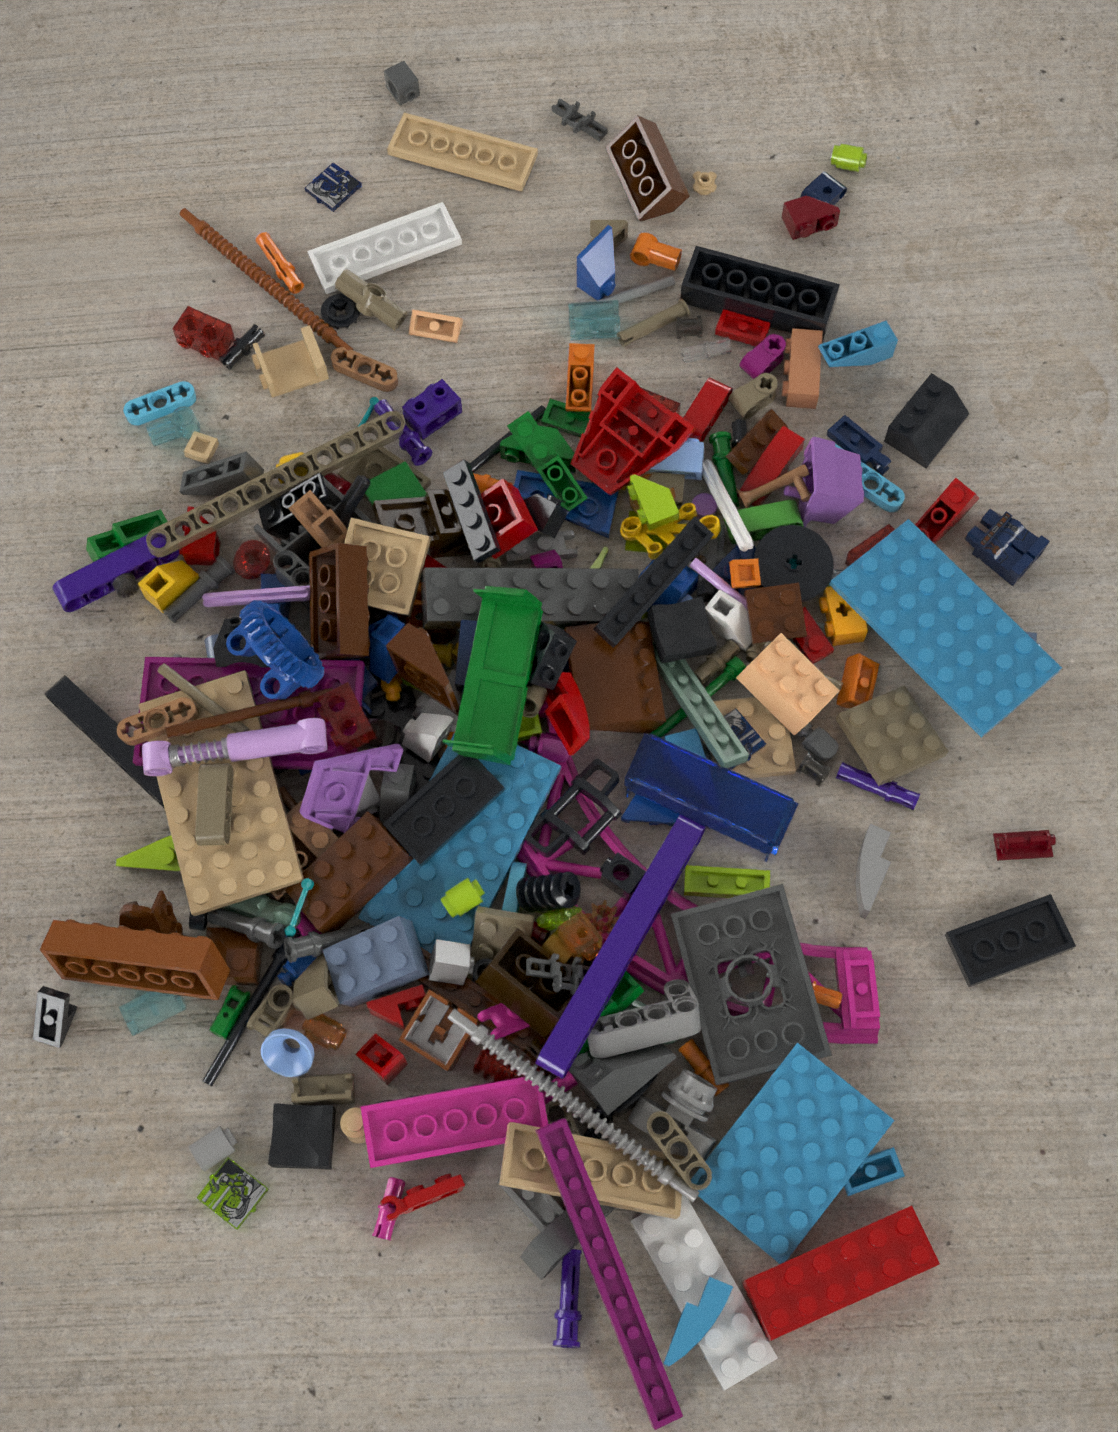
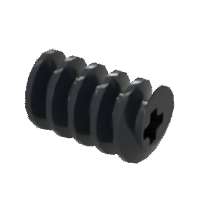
M569 871L540 875L538 877H524L518 881L516 886V897L519 905L526 912L530 913L572 908L578 903L581 894L580 881L574 873Z

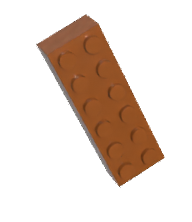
M71 919L66 921L53 920L40 948L42 954L61 979L211 1000H219L230 972L228 965L210 938L205 936H197V938L187 937L175 932L163 934L151 929L140 931L132 930L125 926H118L116 928L104 926L100 923L84 924Z

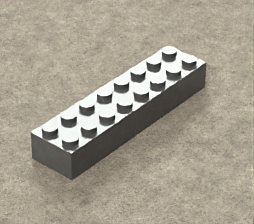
M425 568L420 578L422 625L424 630L460 629L461 620L478 621L482 598L474 593L473 590H485V586L528 590L542 602L543 614L541 621L564 629L571 626L595 624L601 621L639 578L638 569Z

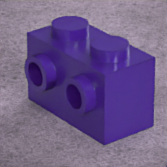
M441 379L427 386L425 391L418 396L407 400L405 405L402 406L405 422L424 440L462 413L461 398Z

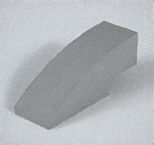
M873 824L869 825L864 836L856 868L857 904L860 917L866 919L891 863L881 857L891 832Z

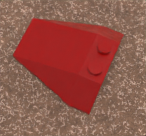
M616 367L599 389L597 402L593 411L591 410L588 417L590 420L584 434L582 433L571 465L611 496L630 483V476L634 474L637 476L642 475L679 450L696 428L679 414L673 413L644 391L636 381Z

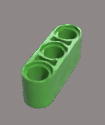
M785 500L737 510L753 541L761 540L767 533L781 526H803L795 500ZM724 519L730 543L737 544Z

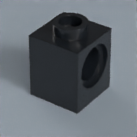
M618 852L613 859L607 858L600 869L602 873L601 883L628 902L646 873L645 870ZM617 871H625L629 877L621 881L617 880L613 875Z

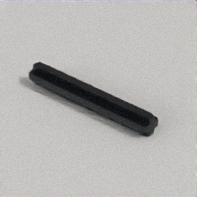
M358 475L334 512L344 525H346L371 484L370 480L363 475ZM317 541L310 552L322 548Z

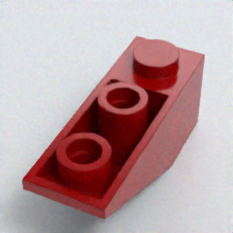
M955 478L915 525L936 544L966 515L979 500V497L959 479Z

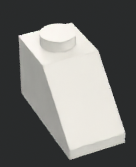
M421 713L416 720L411 719L403 729L405 737L402 744L427 762H430L445 744L443 739L446 740L454 719L448 715Z

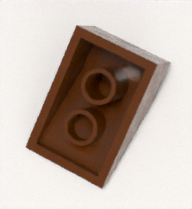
M407 623L386 645L398 675L458 716L459 704L437 656V651L430 641L431 636L423 628L419 627L417 629L410 623Z

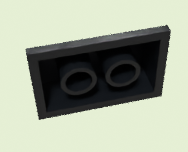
M931 373L890 423L884 442L927 469L969 416V412L954 387Z

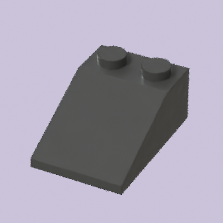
M663 1044L607 1058H596L588 1050L576 1057L569 1071L583 1092L609 1115L677 1057Z

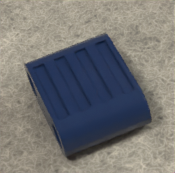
M824 171L802 191L800 197L807 195L835 205L844 197L847 187Z

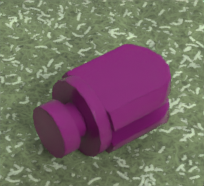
M541 733L540 739H537V736L531 735L529 751L535 753V750H538V755L555 762H565L569 758V754L558 734Z

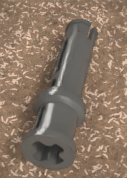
M217 556V561L206 571L202 570L200 575H198L199 579L163 610L164 614L168 615L167 617L173 623H176L183 614L196 604L204 593H208L210 590H217L219 588L218 584L229 574L233 575L235 573L232 566L222 556Z
M222 908L213 910V912L218 914L208 912L207 920L210 924L245 934L250 941L255 943L264 942L273 949L281 947L286 938L285 925L269 923L263 917H254L252 919Z
M367 922L322 934L312 931L303 937L294 939L291 936L284 939L286 957L290 963L296 962L297 958L309 955L318 957L322 954L323 949L370 929L371 925Z

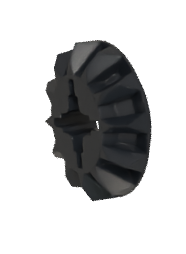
M335 294L328 297L321 306L322 320L329 324V327L334 326L337 330L340 327L348 329L350 324L357 323V318L361 314L356 308L357 303L344 294ZM345 309L346 315L340 314L337 316V310L343 311Z

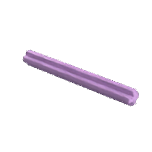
M310 585L204 593L202 599L204 600L203 605L205 607L247 605L253 600H261L266 603L310 600Z

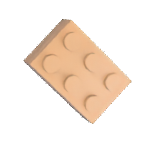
M782 633L736 677L794 736L840 691Z

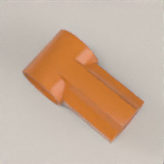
M644 232L638 235L630 253V259L639 266H648L651 263L675 271L680 263L682 249L660 243L654 235Z

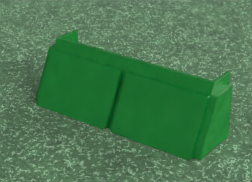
M485 586V590H473L474 593L482 598L454 739H443V743L452 747L454 752L462 756L511 765V760H514L528 691L527 682L530 681L542 620V602L526 589Z

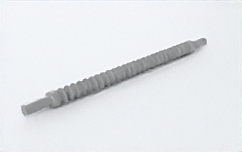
M456 1009L451 1012L448 1019L471 1036V1041L477 1045L481 1043L483 1050L488 1048L490 1055H497V1060L503 1059L505 1066L507 1064L511 1065V1071L516 1069L518 1076L524 1075L525 1081L531 1080L533 1087L535 1085L539 1086V1092L544 1090L546 1097L552 1096L553 1102L559 1101L561 1108L563 1106L567 1107V1113L572 1111L574 1118L580 1117L581 1123L587 1122L589 1129L591 1127L595 1128L594 1133L598 1134L600 1132L602 1134L601 1138H608L610 1145L615 1143L616 1150L623 1149V1155L628 1153L630 1160H637L638 1166L643 1164L645 1171L651 1170V1176L657 1175V1180L663 1185L669 1184L691 1202L695 1201L700 1192L691 1189L684 1180L675 1174V1169L669 1165L664 1166L663 1160L658 1162L656 1155H649L648 1149L643 1151L641 1144L638 1146L634 1144L635 1139L629 1140L627 1133L622 1135L620 1128L615 1130L613 1123L607 1124V1118L600 1119L599 1112L594 1114L592 1107L587 1109L585 1102H578L579 1097L572 1098L571 1091L566 1093L564 1086L559 1088L557 1081L551 1082L550 1076L544 1077V1071L538 1072L536 1065L531 1067L529 1060L523 1061V1055L516 1056V1050L510 1051L508 1044L503 1046L501 1039L495 1040V1034L490 1036L488 1034L489 1030L483 1025L478 1027Z

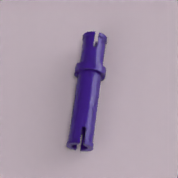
M842 762L836 779L885 798L884 801L888 803L892 801L913 811L920 796L919 793L897 785L898 782L893 780L878 786L870 773L854 768Z

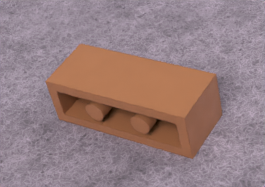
M792 328L791 338H786L784 353L789 354V360H784L783 375L788 376L787 381H783L782 396L786 397V407L816 409L819 397L821 352L818 345L822 344L823 331Z

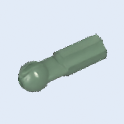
M260 895L222 908L252 919L254 917H263L269 923H281L287 927L290 925L296 906L292 903L278 902L266 895ZM300 912V914H299V917H298L297 923H296V925H295V928H296V927L299 925V923H300V920H301V912Z

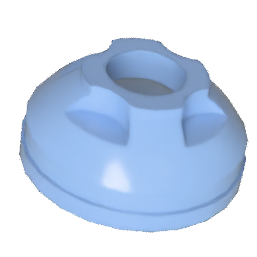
M283 1028L272 1031L261 1045V1057L264 1063L279 1075L285 1077L301 1076L308 1072L312 1066L315 1055L314 1048L308 1038L297 1030ZM291 1038L296 1040L300 1047L291 1048L287 1045L285 1039Z

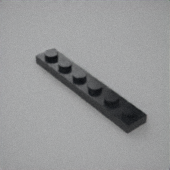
M693 517L593 630L612 648L615 647L714 534L696 517Z

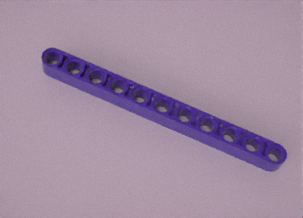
M681 814L679 815L543 1046L536 1065L564 1079L705 832V826Z

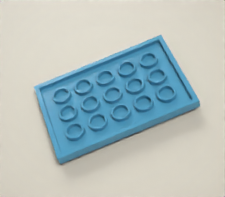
M797 1043L705 1160L712 1172V1179L706 1189L698 1191L700 1192L698 1197L779 1264L784 1263L895 1120ZM699 1168L690 1181L695 1185H701L707 1180V1174L702 1168Z

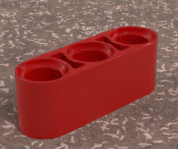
M709 377L683 417L696 428L689 438L704 442L727 405L733 388Z

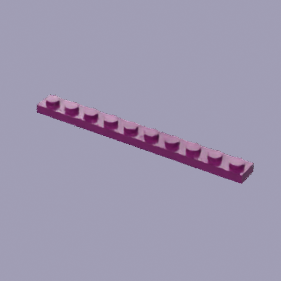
M562 1118L535 1131L651 1426L654 1430H657L682 1418L683 1414L565 1118Z

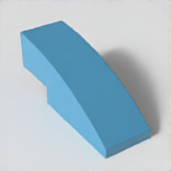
M709 1277L698 1306L686 1302L664 1359V1366L670 1367L701 1341L725 1307L733 1286Z

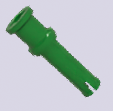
M726 431L716 432L708 438L709 443L713 447L714 455L712 456V462L717 466L718 475L734 506L739 507L740 503L737 496L733 464L725 457L731 451V433Z

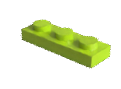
M686 865L684 896L731 898L770 887V870Z

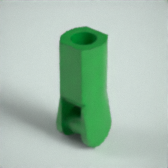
M234 984L230 988L209 1031L226 1040L239 1015L247 1005L251 992L240 991L238 986ZM233 1000L238 1002L236 1009L229 1007Z

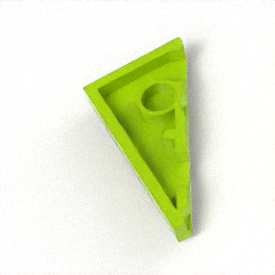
M171 835L116 859V866L180 871Z

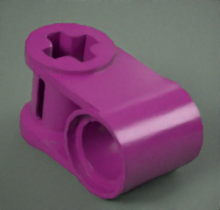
M777 334L767 336L759 345L743 357L739 367L753 379L763 373L770 374L783 361V352L786 346L784 338Z

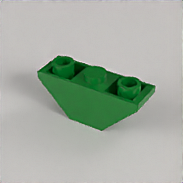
M538 425L568 470L575 473L576 468L571 465L574 451L556 428ZM513 435L501 441V459L511 463L521 462L533 466Z

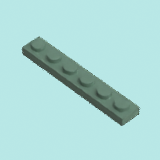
M653 642L657 671L721 768L725 770L747 762L748 752L686 660L661 663L655 642Z

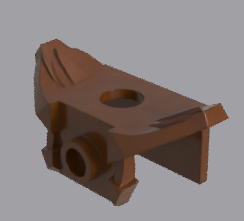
M163 890L158 892L152 908L139 906L137 901H133L123 905L119 911V926L123 925L132 930L144 931L145 929H151L157 933L170 934L175 932L183 935V927L177 921L173 913L172 903L167 900Z

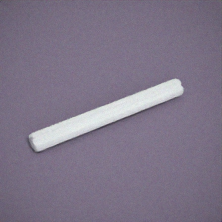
M706 459L703 462L702 476L740 550L746 552L748 549L753 548V540L711 460Z

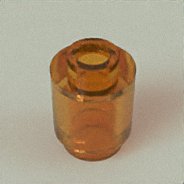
M324 1014L309 1020L305 1019L301 1028L305 1031L304 1036L308 1040L327 1050L332 1048L337 1051L347 1034V1029L342 1027V1023Z

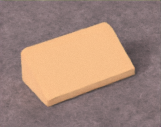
M412 309L408 334L457 343L463 319Z

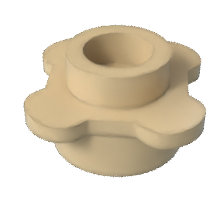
M695 172L693 174V179L695 180L693 190L701 195H708L714 192L717 188L715 185L716 173Z

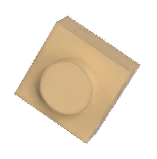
M194 431L184 450L185 457L209 464L219 445L218 439Z

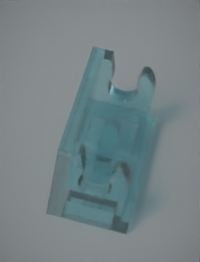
M618 300L568 304L570 339L584 340L617 337V332L620 331Z
M150 991L120 1006L119 1009L132 1036H135L187 1009V1005L182 995Z

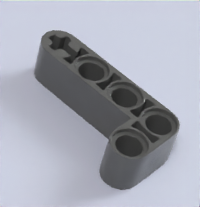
M600 1205L605 1218L616 1208ZM567 1210L563 1211L539 1233L520 1256L540 1280L544 1279L561 1262L564 1256L579 1243Z

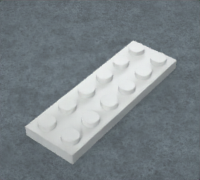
M441 202L307 252L325 293L329 294L337 291L334 284L345 269L350 270L362 280H367L462 245V239L444 203Z
M682 1195L680 1217L677 1219L643 1213L631 1220V1224L681 1314L686 1302L698 1306L709 1277L733 1286L725 1307L701 1341L697 1343L723 1391L778 1359L690 1201Z

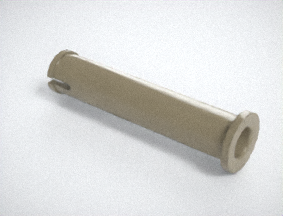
M679 299L677 304L621 332H617V337H621L618 340L623 347H626L682 317L688 318L690 310L683 299Z

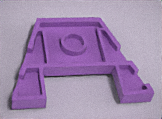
M393 744L315 761L300 808L301 815L329 829L334 828L345 833L361 818L355 817L369 771L397 772L404 749L400 744Z

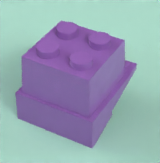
M812 437L804 451L805 459L801 464L806 465L810 474L803 478L809 492L812 494L809 501L802 502L796 487L787 485L784 488L785 496L799 499V512L804 527L810 521L835 524L864 501L860 455L835 447L834 441Z

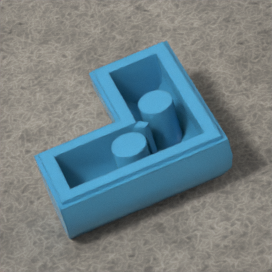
M894 1147L865 1158L844 1186L847 1197L905 1177Z

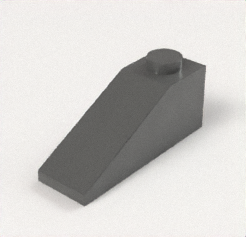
M246 451L184 471L179 492L182 495L220 496L264 474V469Z

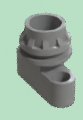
M683 1069L679 1077L669 1082L668 1088L671 1092L664 1090L661 1094L670 1103L667 1109L653 1100L641 1096L628 1121L649 1134L647 1131V1121L651 1114L657 1111L668 1113L705 1161L716 1140L692 1125L694 1118L703 1122L708 1121L709 1116L705 1111L711 1112L714 1108L713 1096L717 1088L699 1075ZM658 1118L652 1123V1130L659 1135L665 1134L669 1130V1123L663 1118ZM675 1143L674 1146L679 1148L678 1153L686 1157L688 1154L687 1147L683 1143Z

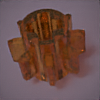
M606 900L602 902V905L598 906L591 903L592 914L585 913L584 915L585 920L591 921L587 931L595 930L598 932V937L601 938L603 933L609 932L610 934L613 924L615 925L619 919L618 917H613L617 912V906L610 908L607 906ZM600 915L602 918L608 916L607 922L605 923L603 920L597 922V916Z

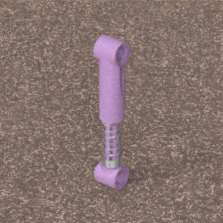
M308 718L300 720L297 724L231 733L227 737L221 738V741L214 739L213 742H208L206 740L202 744L199 741L196 745H193L191 742L189 746L183 743L182 747L178 744L171 745L167 741L147 742L142 745L144 774L147 776H164L171 774L174 767L184 766L186 763L192 765L193 762L197 764L201 761L207 763L209 760L214 762L217 758L221 761L225 758L226 760H231V762L298 752L303 754L321 753L327 750L325 720Z

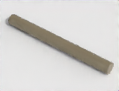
M165 663L158 668V673L212 715L227 713L225 709ZM240 721L226 724L236 733L249 731V728Z

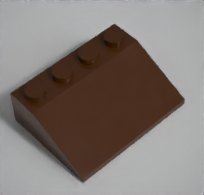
M637 621L613 648L593 630L598 623L565 627L563 630L577 640L568 659L569 671L584 700L590 730L649 734L666 722L649 622Z

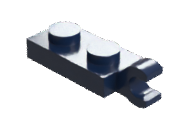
M846 415L827 430L826 436L844 450L859 454L860 461L866 465L870 462L875 471L883 476L890 469L888 467L891 463L890 458L881 453L883 445Z

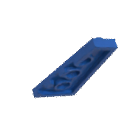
M517 470L514 486L519 490L523 500L535 494L547 498L548 494L555 497L539 473ZM576 480L588 499L570 510L565 520L609 538L619 490L610 496L595 483Z

